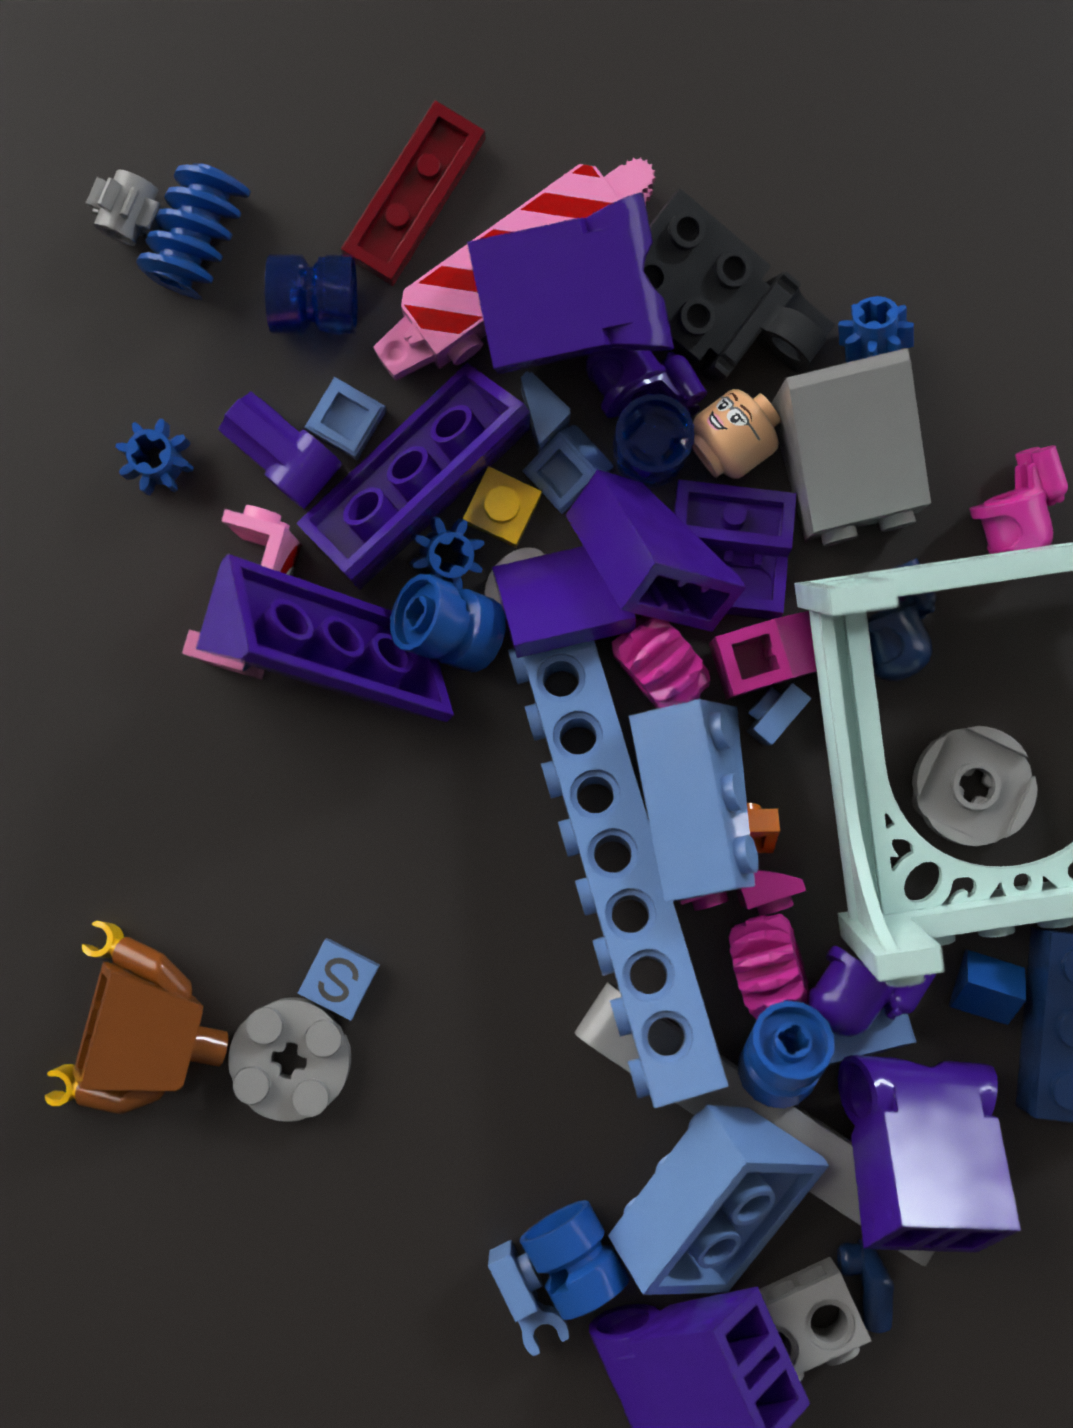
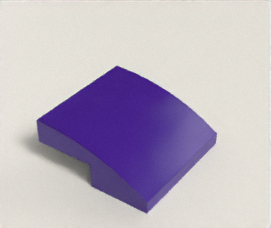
M678 479L673 513L740 577L746 586L745 590L726 614L764 619L782 617L785 603L788 556L793 545L797 493Z
M584 546L492 567L516 658L632 632L636 628L635 614L620 609Z

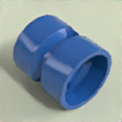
M419 574L406 583L394 602L390 618V632L393 642L401 650L425 658L437 659L442 664L475 673L486 668L496 657L502 646L506 630L505 613L501 604L495 599L469 589L458 590L455 584L429 574Z
M783 1001L772 1004L759 1015L738 1058V1075L743 1088L749 1095L767 1107L783 1109L798 1105L808 1097L827 1068L834 1053V1035L828 1021L818 1010L802 1002Z
M587 1200L574 1202L549 1214L530 1227L519 1240L535 1271L548 1274L549 1278L544 1288L563 1320L574 1319L599 1308L619 1294L630 1280V1276L614 1247L601 1244L605 1230Z

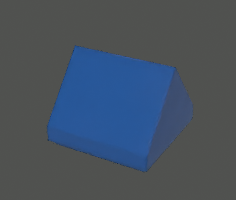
M965 949L949 1007L1008 1025L1026 1002L1025 967Z

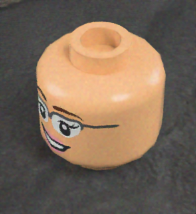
M732 389L697 414L692 423L695 435L689 439V443L697 457L713 476L717 478L723 473L732 479H739L778 449L779 442L774 427L781 423V419L773 405L764 395L758 394L756 397L751 398L747 393L739 389Z

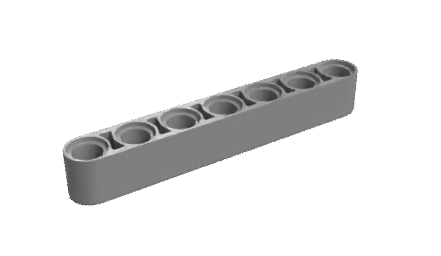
M607 982L574 1033L599 1053L630 1072L627 1061L639 1058L632 1034L622 1037L619 1035L610 1000L619 998L621 995L617 986ZM666 1018L658 1019L650 1026L648 1042L656 1053L669 1056L676 1053L683 1044L684 1035L682 1029ZM720 1054V1060L729 1087L675 1102L693 1115L704 1109L706 1105L750 1108L823 1156L829 1164V1167L809 1192L861 1225L852 1141L798 1105L784 1109L773 1108L754 1100L742 1086L738 1075V1066ZM898 1250L925 1267L935 1251Z

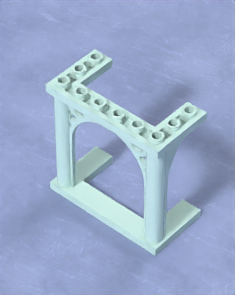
M1073 542L794 583L797 607L809 610L848 908V912L837 913L840 936L878 981L886 980V984L889 986L905 987L917 985L925 981V974L944 972L941 946L955 942V935L978 932V935L982 937H1003L1013 934L1015 926L1037 923L1041 928H1063L1073 925V878H1070L1068 875V867L1073 862V842L1062 850L1034 862L1002 867L984 866L962 861L945 854L929 844L916 832L901 812L888 780L866 611L898 606V596L1073 571ZM885 814H887L890 820L892 821V823H890L887 826L885 822ZM903 839L908 841L911 852L899 858L891 869L890 857H898L892 846V840ZM924 862L935 863L938 866L939 877L932 892L919 900L908 899L905 895L904 886L909 873L916 866ZM1021 873L1026 874L1028 877L1027 885L1014 887L1015 877ZM1043 876L1047 878L1049 882H1043ZM962 877L972 879L973 889L969 894L968 891L962 888L949 896L955 879Z

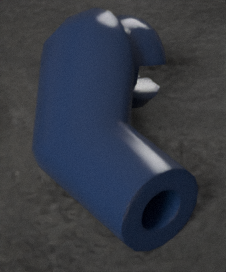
M858 1239L857 1244L849 1242L840 1244L837 1249V1263L840 1273L845 1277L859 1275L863 1286L862 1321L865 1328L874 1333L889 1331L892 1328L894 1282L876 1249H864L863 1240Z

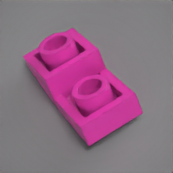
M758 869L754 873L755 886L736 890L742 907L746 909L757 907L759 915H767L793 906L794 903L791 896L804 892L806 889L803 879ZM727 892L679 900L677 902L680 904L692 902L694 910L698 911L727 902L729 898Z

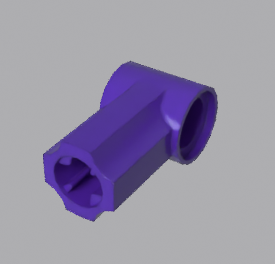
M251 391L243 398L238 399L230 407L218 428L222 435L266 471L264 476L302 509L308 506L343 465L315 437L304 429L300 432L297 431L278 412Z

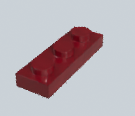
M434 100L341 247L343 256L394 286L486 140L485 130Z

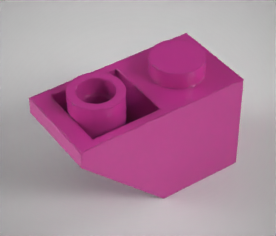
M809 611L775 618L716 636L709 642L726 700L817 672Z

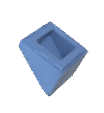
M527 371L521 377V392L525 406L530 411V425L539 453L559 431L570 425L571 412L570 408L536 375Z
M572 425L559 431L524 468L523 472L559 512L563 514L572 507L597 469L609 473L613 465L579 427Z

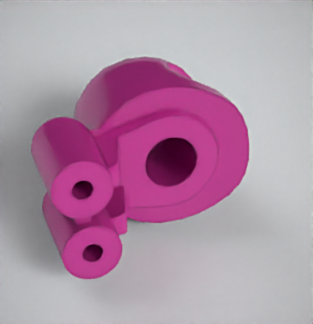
M1055 445L1043 448L1033 447L1016 453L1015 489L994 496L983 504L969 508L972 519H981L988 542L987 550L989 554L1051 545L1054 532L1047 506L1063 502L1064 495L1068 490V483Z

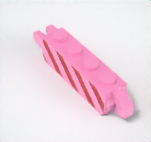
M633 157L632 161L627 160L626 165L621 164L604 177L596 166L578 164L473 240L576 218H587L596 211L636 193L644 194L646 204L647 201H650L653 192L655 170L652 169V164L647 163V159L643 161L641 157L639 159H634ZM467 244L404 289L401 303L404 317L373 346L380 362L395 380L432 362H435L439 369L451 360L455 365L462 364L482 348L483 342L481 339L486 336V330Z

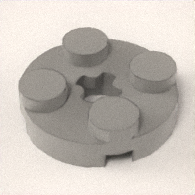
M985 726L949 730L932 741L921 753L914 768L912 778V803L914 809L922 816L927 826L945 840L966 846L988 845L1011 836L1019 831L1027 822L1037 798L1036 776H1032L1031 766L1025 758L1028 757L1025 750L1010 735ZM976 769L983 773L981 783L988 787L989 790L985 798L975 796L970 803L964 799V789L959 786L962 776H971Z
M297 997L281 998L256 1009L238 1027L229 1049L228 1066L233 1080L235 1096L241 1102L248 1104L258 1114L276 1121L293 1122L319 1115L339 1095L348 1079L351 1068V1046L346 1034L344 1035L341 1026L335 1021V1017L331 1012L311 1000ZM288 1043L298 1045V1055L306 1058V1067L296 1068L292 1075L282 1073L281 1064L274 1061V1053L283 1052Z

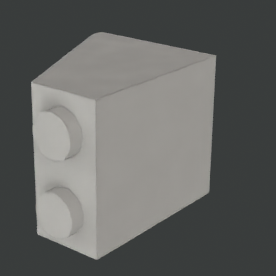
M908 348L785 379L771 404L781 419V423L775 429L792 493H797L796 510L804 541L821 537L823 546H830L857 538L856 528L879 523L881 532H886L916 523L914 514L919 513L930 505L931 498Z

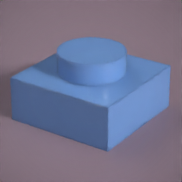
M794 683L784 686L780 692L771 686L748 712L755 721L746 732L764 747L773 745L811 698Z

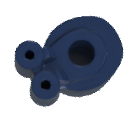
M914 558L893 568L920 565V562L917 558ZM935 591L898 596V606L884 608L867 617L873 669L876 677L889 682L904 680L919 673L929 663L933 647L923 619L936 609L937 595Z

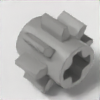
M121 169L116 171L113 179L108 177L107 181L101 178H96L85 204L92 207V212L97 215L93 226L98 231L116 241L135 246L139 236L143 237L144 234L148 235L150 231H156L160 228L155 221V216L160 210V203L155 201L159 191L155 185L134 173Z

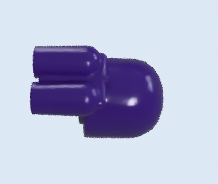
M609 349L590 354L586 359V373L604 397L601 409L607 418L622 415L655 399L668 412L673 411L678 420L683 422L698 413L700 410L698 402L707 395V391L688 360L683 355L675 354L674 352H669L661 364L652 351Z
M832 946L826 955L830 965L815 988H811L808 993L807 1004L818 1010L828 1021L834 1034L853 1037L863 1034L873 1024L883 1008H885V1015L891 1020H895L897 1016L912 1013L935 978L936 973L925 974V981L917 985L905 987L889 986L886 984V980L878 981L862 961L851 956L842 948Z

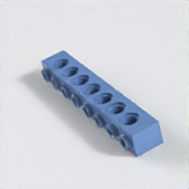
M595 641L516 658L514 648L509 649L508 653L517 684L529 681L535 700L534 704L524 706L533 739L537 741L546 738L552 761L541 763L550 797L552 799L563 796L569 819L558 821L567 856L579 854L586 875L585 878L575 880L585 916L597 913L603 937L592 940L602 976L615 974L621 995L619 998L610 1000L619 1035L622 1037L632 1034L639 1058L627 1062L637 1097L642 1098L650 1095L653 1107L658 1108L729 1087L673 901L664 902L649 820ZM559 671L573 674L579 682L573 693L563 697L550 694L544 687L548 677ZM582 727L591 731L596 739L592 749L579 755L566 751L561 745V740L568 730ZM591 784L605 786L612 793V804L608 809L600 813L587 812L578 803V796L583 788ZM606 842H619L628 849L631 860L622 871L610 873L602 870L597 865L594 858L595 853ZM624 900L640 902L648 913L646 926L635 933H626L618 929L612 919V912L618 903ZM653 959L662 965L665 970L666 981L660 991L653 994H644L634 988L630 981V969L637 961ZM662 1018L672 1019L677 1022L684 1035L681 1048L669 1056L656 1053L648 1042L650 1026L656 1020Z

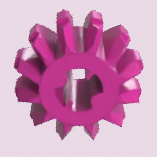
M643 615L638 620L636 619V628L632 632L620 634L612 641L613 657L619 662L620 667L641 690L643 695L658 709L698 700L700 698L699 695L710 685L709 670L704 666L703 660L695 653L692 646L681 636L679 631L668 621Z
M763 914L748 918L745 922L734 925L729 935L731 946L729 951L733 960V970L738 981V989L741 990L744 1005L748 1008L749 1013L755 1019H758L759 1015L769 1006L783 1001L802 1002L807 1005L809 982L800 947L790 921L782 914L770 916Z

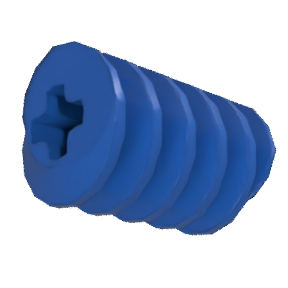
M193 163L192 165H179L175 170L174 178L179 186L169 187L164 196L166 203L171 209H160L155 216L157 225L163 231H150L145 240L148 247L154 253H141L136 263L138 268L157 284L181 295L202 300V297L191 287L193 282L212 284L214 278L201 266L203 260L221 262L223 258L210 242L212 238L230 241L232 234L219 221L221 217L238 220L242 214L228 200L230 196L248 198L251 191L243 183L215 167L203 163Z

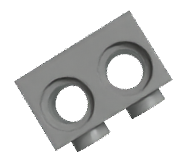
M831 1257L759 1289L777 1331L785 1335L783 1344L800 1381L805 1376L804 1372L825 1362L827 1365L834 1366L851 1360L860 1352V1346L871 1342L845 1281ZM834 1305L839 1307L838 1318L832 1325L825 1328L811 1325V1318L814 1312L821 1306Z

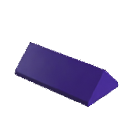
M466 363L296 524L343 574L361 590L413 541L411 539L412 534L419 535L430 525L432 517H438L486 472L488 466L491 467L530 430V411L523 402Z
M227 554L221 561L196 646L197 650L397 711L447 722L454 715L438 660L401 650L393 642L390 632L391 610Z

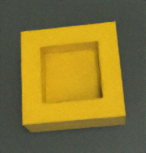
M488 466L463 520L468 522L467 525L517 548L542 496V491Z

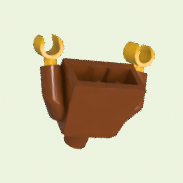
M95 921L92 925L102 928L107 934L106 945L99 950L93 945L82 944V950L87 956L112 957L113 963L104 961L102 963L75 1065L64 1064L47 1072L48 1076H56L64 1081L66 1093L63 1091H52L45 1095V1101L51 1106H61L75 1099L79 1106L114 1114H125L160 1100L166 1091L181 1090L190 1061L220 1067L227 1051L228 1032L199 1026L203 1014V1005L192 995L191 981L163 953L135 939L124 937L122 930L113 923Z

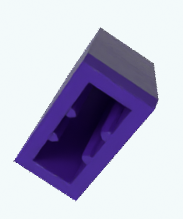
M597 469L565 515L621 610L712 632L746 588L741 578L641 482Z

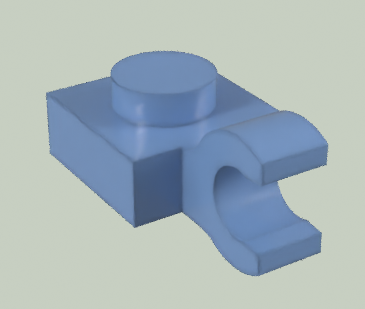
M512 1240L489 1250L488 1267L515 1322L518 1321L521 1327L522 1340L527 1351L533 1356L540 1354V1344L534 1332L542 1324L552 1325L557 1330L562 1342L569 1339L567 1320H563L555 1307L544 1305L538 1300L536 1290L543 1287V1282L527 1254L524 1253L519 1256Z

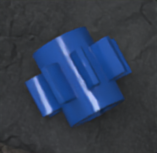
M869 297L863 299L858 304H852V320L838 322L839 345L845 347L847 363L901 350V348L914 347V323L907 322V306H897L894 301L886 297Z
M164 419L157 421L154 430L143 429L138 423H132L134 435L129 439L128 443H116L115 446L126 455L128 464L122 466L118 471L119 474L126 480H132L142 475L139 487L148 496L153 493L155 484L165 485L175 493L178 491L175 479H177L181 471L192 472L194 469L188 461L182 458L180 453L188 448L191 444L190 441L183 434L176 435L169 440L170 425ZM154 447H158L161 450L159 458L162 464L156 468H152L148 464L151 461L148 451Z
M432 517L430 525L433 532L429 533L426 537L416 534L411 536V539L421 546L420 556L413 558L409 565L410 567L420 569L426 567L430 570L429 575L442 579V576L447 577L448 581L455 584L459 590L463 588L461 576L468 570L476 573L482 572L483 569L480 565L473 562L474 550L480 549L485 544L483 540H468L463 536L467 529L468 522L466 520L458 519L454 522L451 531L445 530L444 523L440 518ZM454 539L451 549L458 553L456 562L454 564L444 562L439 568L442 558L434 553L435 547L438 543L449 545Z

